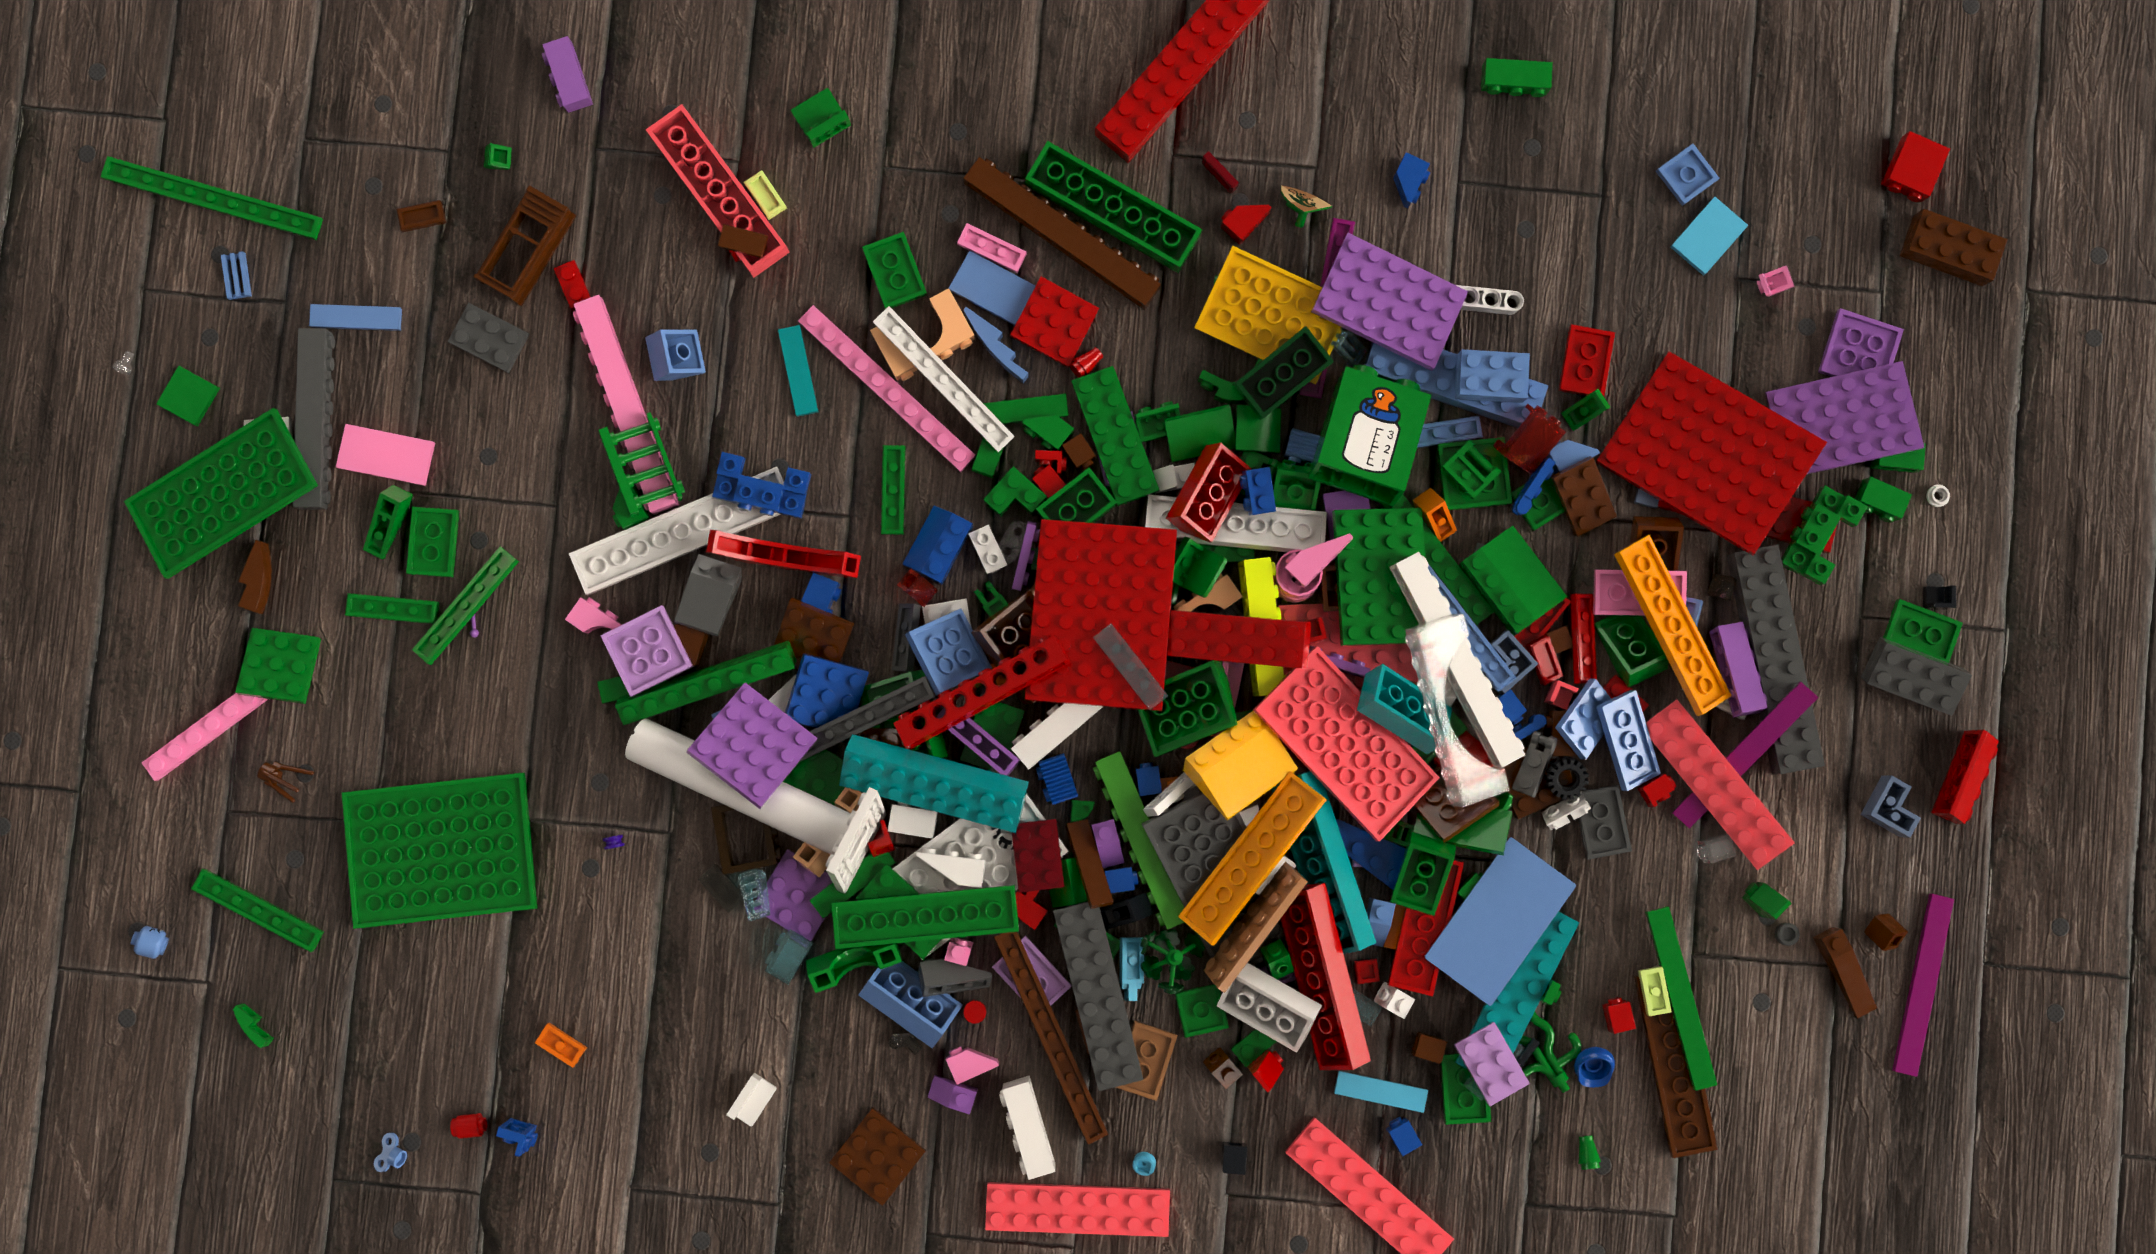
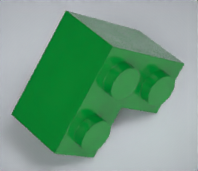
M1013 466L983 501L1000 518L1015 501L1033 516L1036 508L1047 500V496Z

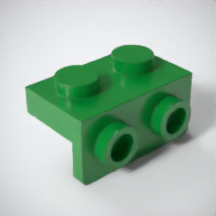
M1170 401L1160 404V408L1152 410L1151 407H1145L1138 410L1134 418L1142 443L1167 437L1164 419L1180 415L1179 403L1173 404Z

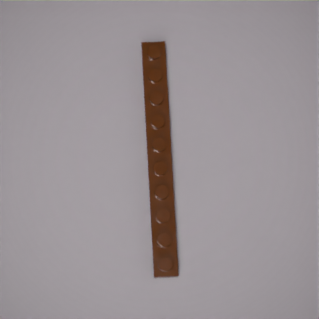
M1009 932L994 935L993 938L1086 1143L1089 1145L1109 1135L1018 933Z

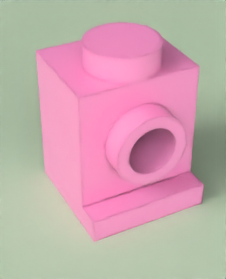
M957 937L951 938L944 960L967 966L973 942Z

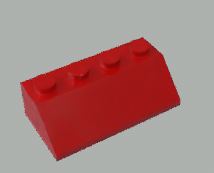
M1222 443L1206 445L1166 519L1180 531L1212 543L1241 491L1240 476H1242V471L1252 470V468Z
M1964 731L1932 809V814L1955 824H1966L1973 813L1972 806L1974 801L1981 794V784L1989 774V764L1998 752L1997 744L1999 741L1988 731Z

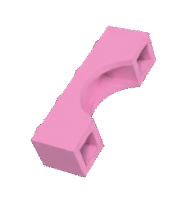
M580 597L565 619L587 634L599 628H610L613 630L622 625L617 621L619 618L617 615L609 610L603 612L598 608L600 604L590 597L587 600Z

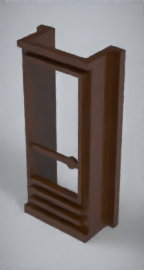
M530 185L477 274L473 276L475 280L494 288L520 306L524 304L576 218V215L568 207ZM526 215L548 227L540 243L518 231V227ZM517 234L535 244L537 248L513 287L510 288L489 275L513 235Z

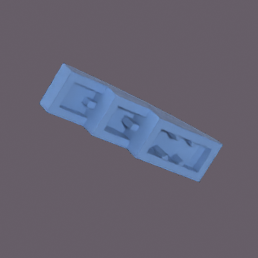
M965 307L963 311L966 319L988 352L1005 370L1024 384L1028 378V372L1013 362L1016 357L1015 352L1000 342L1003 337L1002 332Z

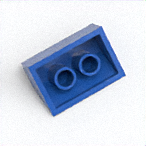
M933 506L902 565L943 585L969 536L968 533L974 527L973 523L952 512Z

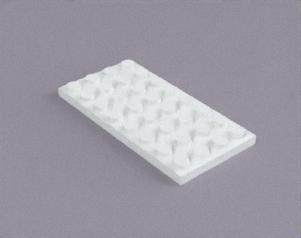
M1026 793L1019 823L1046 820ZM960 818L916 851L922 852V848L936 849L935 854L942 855L945 854V850L958 852L959 857H967L968 853L979 854L981 859L986 860L982 888L1015 885V891L1018 889L1014 850H1011L1013 847L1012 832L1001 829V834L994 839L993 836L997 835L996 831L998 828L992 830L991 828L994 827ZM1003 836L1005 839L1011 840L1012 844L1008 845L1007 848H1003L1005 843L1002 842L999 845L998 841ZM1059 838L1062 857L1069 851ZM916 852L893 868L920 894L979 888L956 884L916 856ZM951 938L941 939L940 942L930 951L928 955H930L932 952H934L936 949H938Z

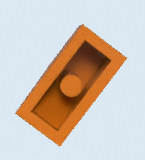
M1429 488L1412 500L1415 508H1421L1424 522L1440 542L1457 531L1445 500L1432 488Z

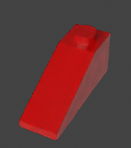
M1269 1049L1247 1066L1267 1093L1272 1089L1284 1070L1280 1064L1283 1062V1059L1275 1050L1271 1053Z

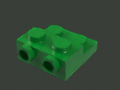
M1283 460L1282 463L1277 462L1273 480L1276 507L1315 511L1321 483L1308 479L1312 463H1305L1304 466H1299L1292 460Z

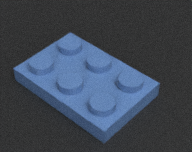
M1596 679L1588 680L1555 727L1580 759H1587L1604 735L1596 706L1611 698Z

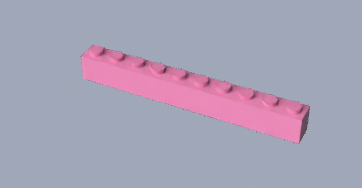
M596 295L575 303L576 311L573 312L576 323L582 326L583 332H580L584 344L589 345L591 352L588 353L591 364L593 366L596 365L599 372L596 374L599 385L604 386L606 391L603 397L607 406H611L614 414L611 415V419L615 428L619 427L621 432L648 423L604 300L600 295ZM652 431L620 441L623 449L627 448L628 453L656 443ZM660 452L628 462L630 469H634L636 474L664 464ZM668 473L635 483L638 490L642 489L643 494L672 485ZM672 494L643 504L646 511L649 510L655 515L677 507L679 503L676 495Z

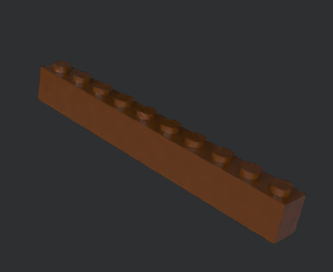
M978 157L965 175L964 184L1143 310L1147 308L1159 291L1161 284L1152 273L1146 274L1140 270L1141 266L1135 261H1127L1122 257L1123 254L1118 249L1107 247L1102 238L1095 234L1092 236L1087 233V229L1079 222L1073 223L1068 219L1069 216L1060 209L1056 211L1050 207L1051 204L1041 196L1037 198L1032 194L1033 191L1024 184L1020 186L1014 182L1012 175L1006 171L1002 173L997 170L996 165L989 159L983 160Z

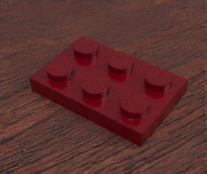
M1050 819L1019 823L1016 833L1012 832L1019 893L1065 887L1057 820Z

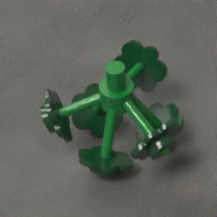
M1164 929L1156 937L1155 931L1150 935L1146 934L1141 939L1140 946L1143 947L1141 954L1144 955L1149 947H1152L1165 955V959L1160 962L1156 956L1150 957L1147 955L1144 957L1141 969L1146 977L1159 980L1160 972L1162 971L1161 966L1168 964L1170 965L1169 982L1163 981L1158 984V987L1164 989V992L1168 994H1176L1177 991H1182L1184 985L1174 982V979L1177 981L1181 979L1188 981L1191 979V973L1194 972L1195 967L1191 964V959L1187 956L1183 957V955L1190 951L1192 955L1195 954L1201 958L1205 950L1201 937L1197 934H1187L1185 939L1187 947L1179 951L1176 949V945L1180 943V939L1175 929L1169 931Z

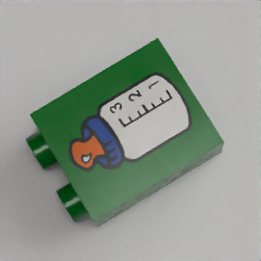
M1354 365L1352 368L1346 366L1335 384L1308 479L1393 507L1405 492L1431 394L1420 391V386L1408 379H1397L1395 382L1380 378L1378 377V372L1370 366Z

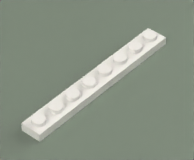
M890 306L873 321L876 327L997 452L1015 437Z

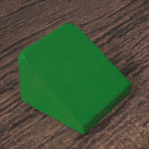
M489 143L485 147L484 168L510 170L512 147Z

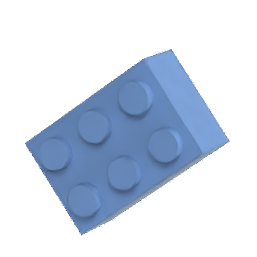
M1462 349L1457 354L1455 399L1523 403L1528 399L1530 353Z

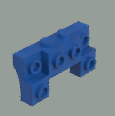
M721 453L716 473L717 479L712 495L713 498L736 503L738 508L751 511L752 507L760 509V513L769 516L778 513L802 519L811 478L810 472L788 467L784 485L742 475L746 459L730 453Z

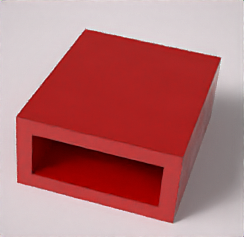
M1909 131L1901 137L1881 185L1886 186L1891 192L1906 195L1911 201L1923 202L1931 196L1950 148Z

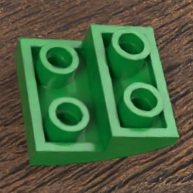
M1237 405L1235 451L1279 454L1281 409L1276 408L1260 420L1250 406Z

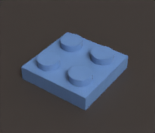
M1691 144L1656 170V173L1682 206L1720 179L1694 144Z

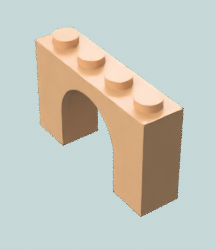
M949 288L929 298L930 304L942 324L941 338L930 349L941 360H944L953 355L952 351L958 348L962 350L973 344L972 341L975 340V335ZM877 327L871 329V334L896 380L902 379V381L911 378L914 375L913 372L918 369Z

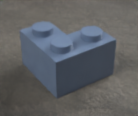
M1509 630L1503 631L1490 642L1516 676V680L1497 692L1501 695L1510 690L1538 663Z
M1892 775L1881 776L1860 814L1893 834L1906 838H1911L1921 819L1919 816L1901 807L1911 786Z

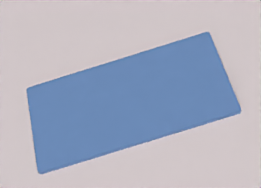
M1510 837L1506 842L1504 856L1496 855L1424 957L1487 1005L1491 1006L1571 895L1576 884Z

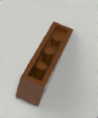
M1831 927L1814 936L1813 939L1855 1018L1858 1019L1877 1009L1854 950L1843 929Z

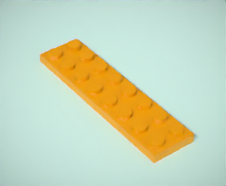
M1650 535L1615 553L1614 555L1696 716L1705 714L1732 695Z
M1290 771L1178 917L1209 944L1214 946L1327 799Z

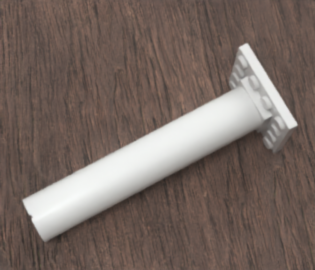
M647 718L639 722L634 729L635 733L631 734L626 746L625 757L628 760L831 854L825 865L827 867L826 871L837 891L846 894L869 849L868 842L873 841L881 826L880 820H883L886 816V811L877 790L869 787L867 792H863L858 800V805H860L858 810H852L849 813L782 782L762 808L759 809L686 753L688 748L694 743V740Z

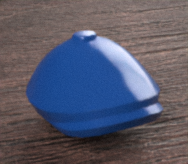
M1600 1047L1584 1049L1577 1056L1574 1064V1070L1579 1083L1585 1087L1593 1088L1607 1085L1615 1068L1613 1055L1608 1050Z

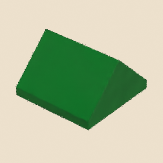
M1075 857L1061 859L1065 887L1049 889L1053 908L1088 901Z

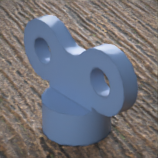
M386 1133L382 1138V1153L374 1160V1168L378 1172L387 1171L390 1165L400 1168L407 1159V1152L397 1147L399 1139L395 1133Z

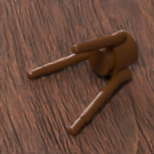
M277 761L273 764L265 762L260 767L257 777L265 781L264 784L272 787L292 803L295 802V799L276 784L279 783L296 793L299 792V789L282 780L283 772L280 770L314 775V771L283 765Z

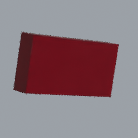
M1209 151L1203 155V166L1232 194L1238 188L1239 182Z

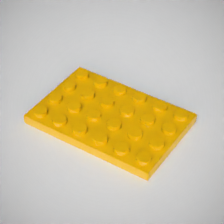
M1232 246L1194 327L1262 360L1305 326H1307L1330 356L1343 327L1311 312L1322 289L1321 286L1235 246ZM1321 373L1310 382L1316 385Z

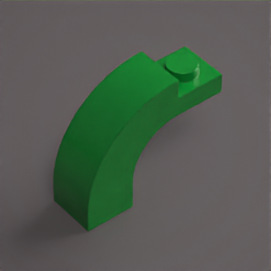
M1259 358L1256 365H1258L1263 360ZM1205 370L1202 371L1198 382L1201 383L1200 386L1208 391H1217L1214 400L1227 404L1246 402L1233 386L1235 382L1225 381Z

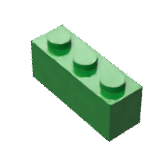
M1486 58L1482 65L1481 91H1487L1488 94L1492 95L1505 92L1512 96L1531 94L1532 97H1543L1548 94L1552 86L1553 62Z

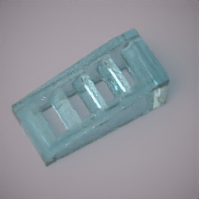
M752 869L738 874L748 920L754 921L769 916L770 908L766 872L760 869ZM761 905V909L754 911V907Z

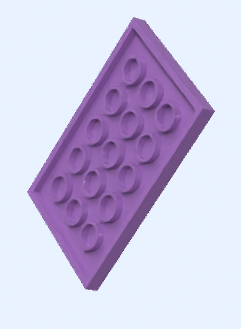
M1347 233L1311 312L1433 371L1468 291Z
M1903 361L1765 393L1769 409L1827 442L1807 474L1924 448Z

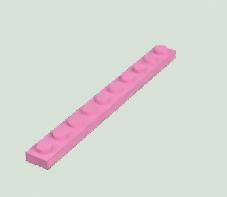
M814 305L798 320L810 334L956 469L962 472L976 457L968 447Z

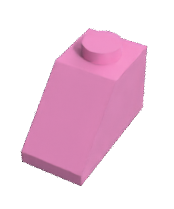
M961 1046L949 1051L950 1055L946 1057V1062L957 1085L999 1066L997 1058L968 1047L963 1050Z

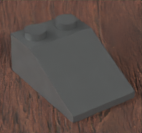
M698 554L690 572L674 623L718 637L740 586L742 568Z

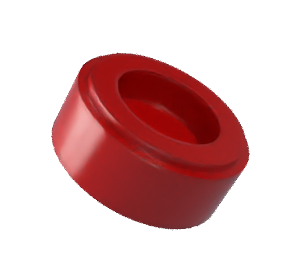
M979 1000L969 1001L964 1008L965 1019L973 1024L980 1023L986 1016V1006Z

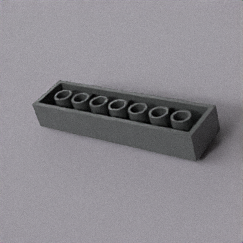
M1086 901L1053 910L1098 1090L1102 1091L1144 1080L1100 907L1090 909L1089 903Z

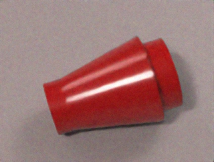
M1095 347L1074 358L1070 368L1078 378L1083 377L1093 370L1103 358V355Z

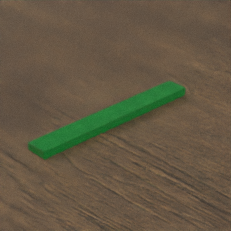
M1665 906L1646 911L1659 965L1663 967L1669 1002L1693 1090L1697 1091L1716 1086V1077L1670 908Z

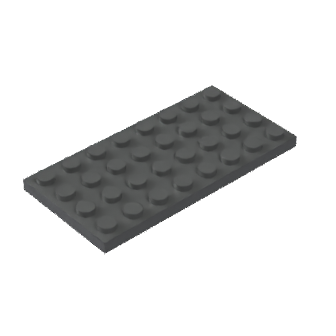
M1203 792L1142 823L1184 908L1247 828L1239 812L1229 820H1226ZM1255 893L1214 946L1201 937L1210 958L1215 956L1221 943L1233 932L1235 924L1242 920L1247 913L1248 907L1259 897L1258 894ZM1281 918L1248 961L1249 964L1255 966L1262 962L1263 958L1260 948L1279 939L1285 948H1288Z

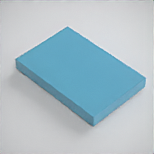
M1714 197L1670 247L1704 276L1747 228L1748 224L1719 199Z

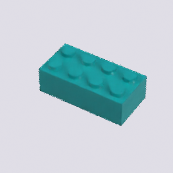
M1381 664L1365 674L1357 711L1424 753L1429 754L1445 745L1452 708L1389 667Z

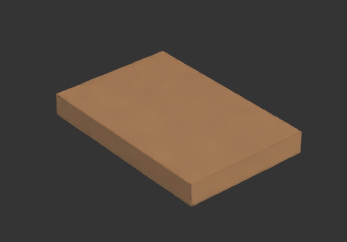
M1134 1020L1131 1032L1144 1080L1115 1088L1157 1101L1178 1035Z

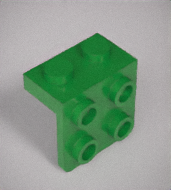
M1184 536L1175 552L1173 582L1205 598L1223 571L1227 559Z

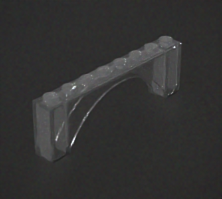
M1451 614L1405 629L1406 643L1412 655V666L1417 673V685L1420 692H1422L1424 711L1429 718V730L1434 737L1435 753L1441 763V775L1446 782L1447 797L1451 805L1465 807L1510 791L1505 769L1490 767L1471 755L1456 737L1447 716L1445 684L1448 669L1458 646L1465 637L1469 636L1464 614Z

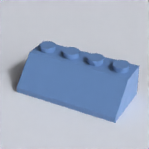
M903 961L881 970L877 968L859 993L861 998L932 1049L963 1006V1004L949 994L923 997L918 972Z

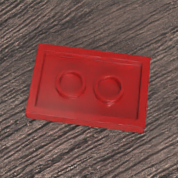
M1573 324L1569 326L1558 391L1587 396L1599 389L1602 395L1605 396L1615 332Z

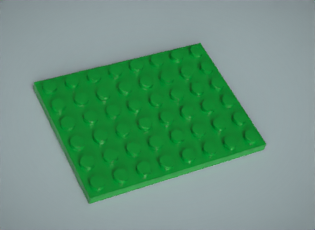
M525 773L342 792L353 929L537 908Z

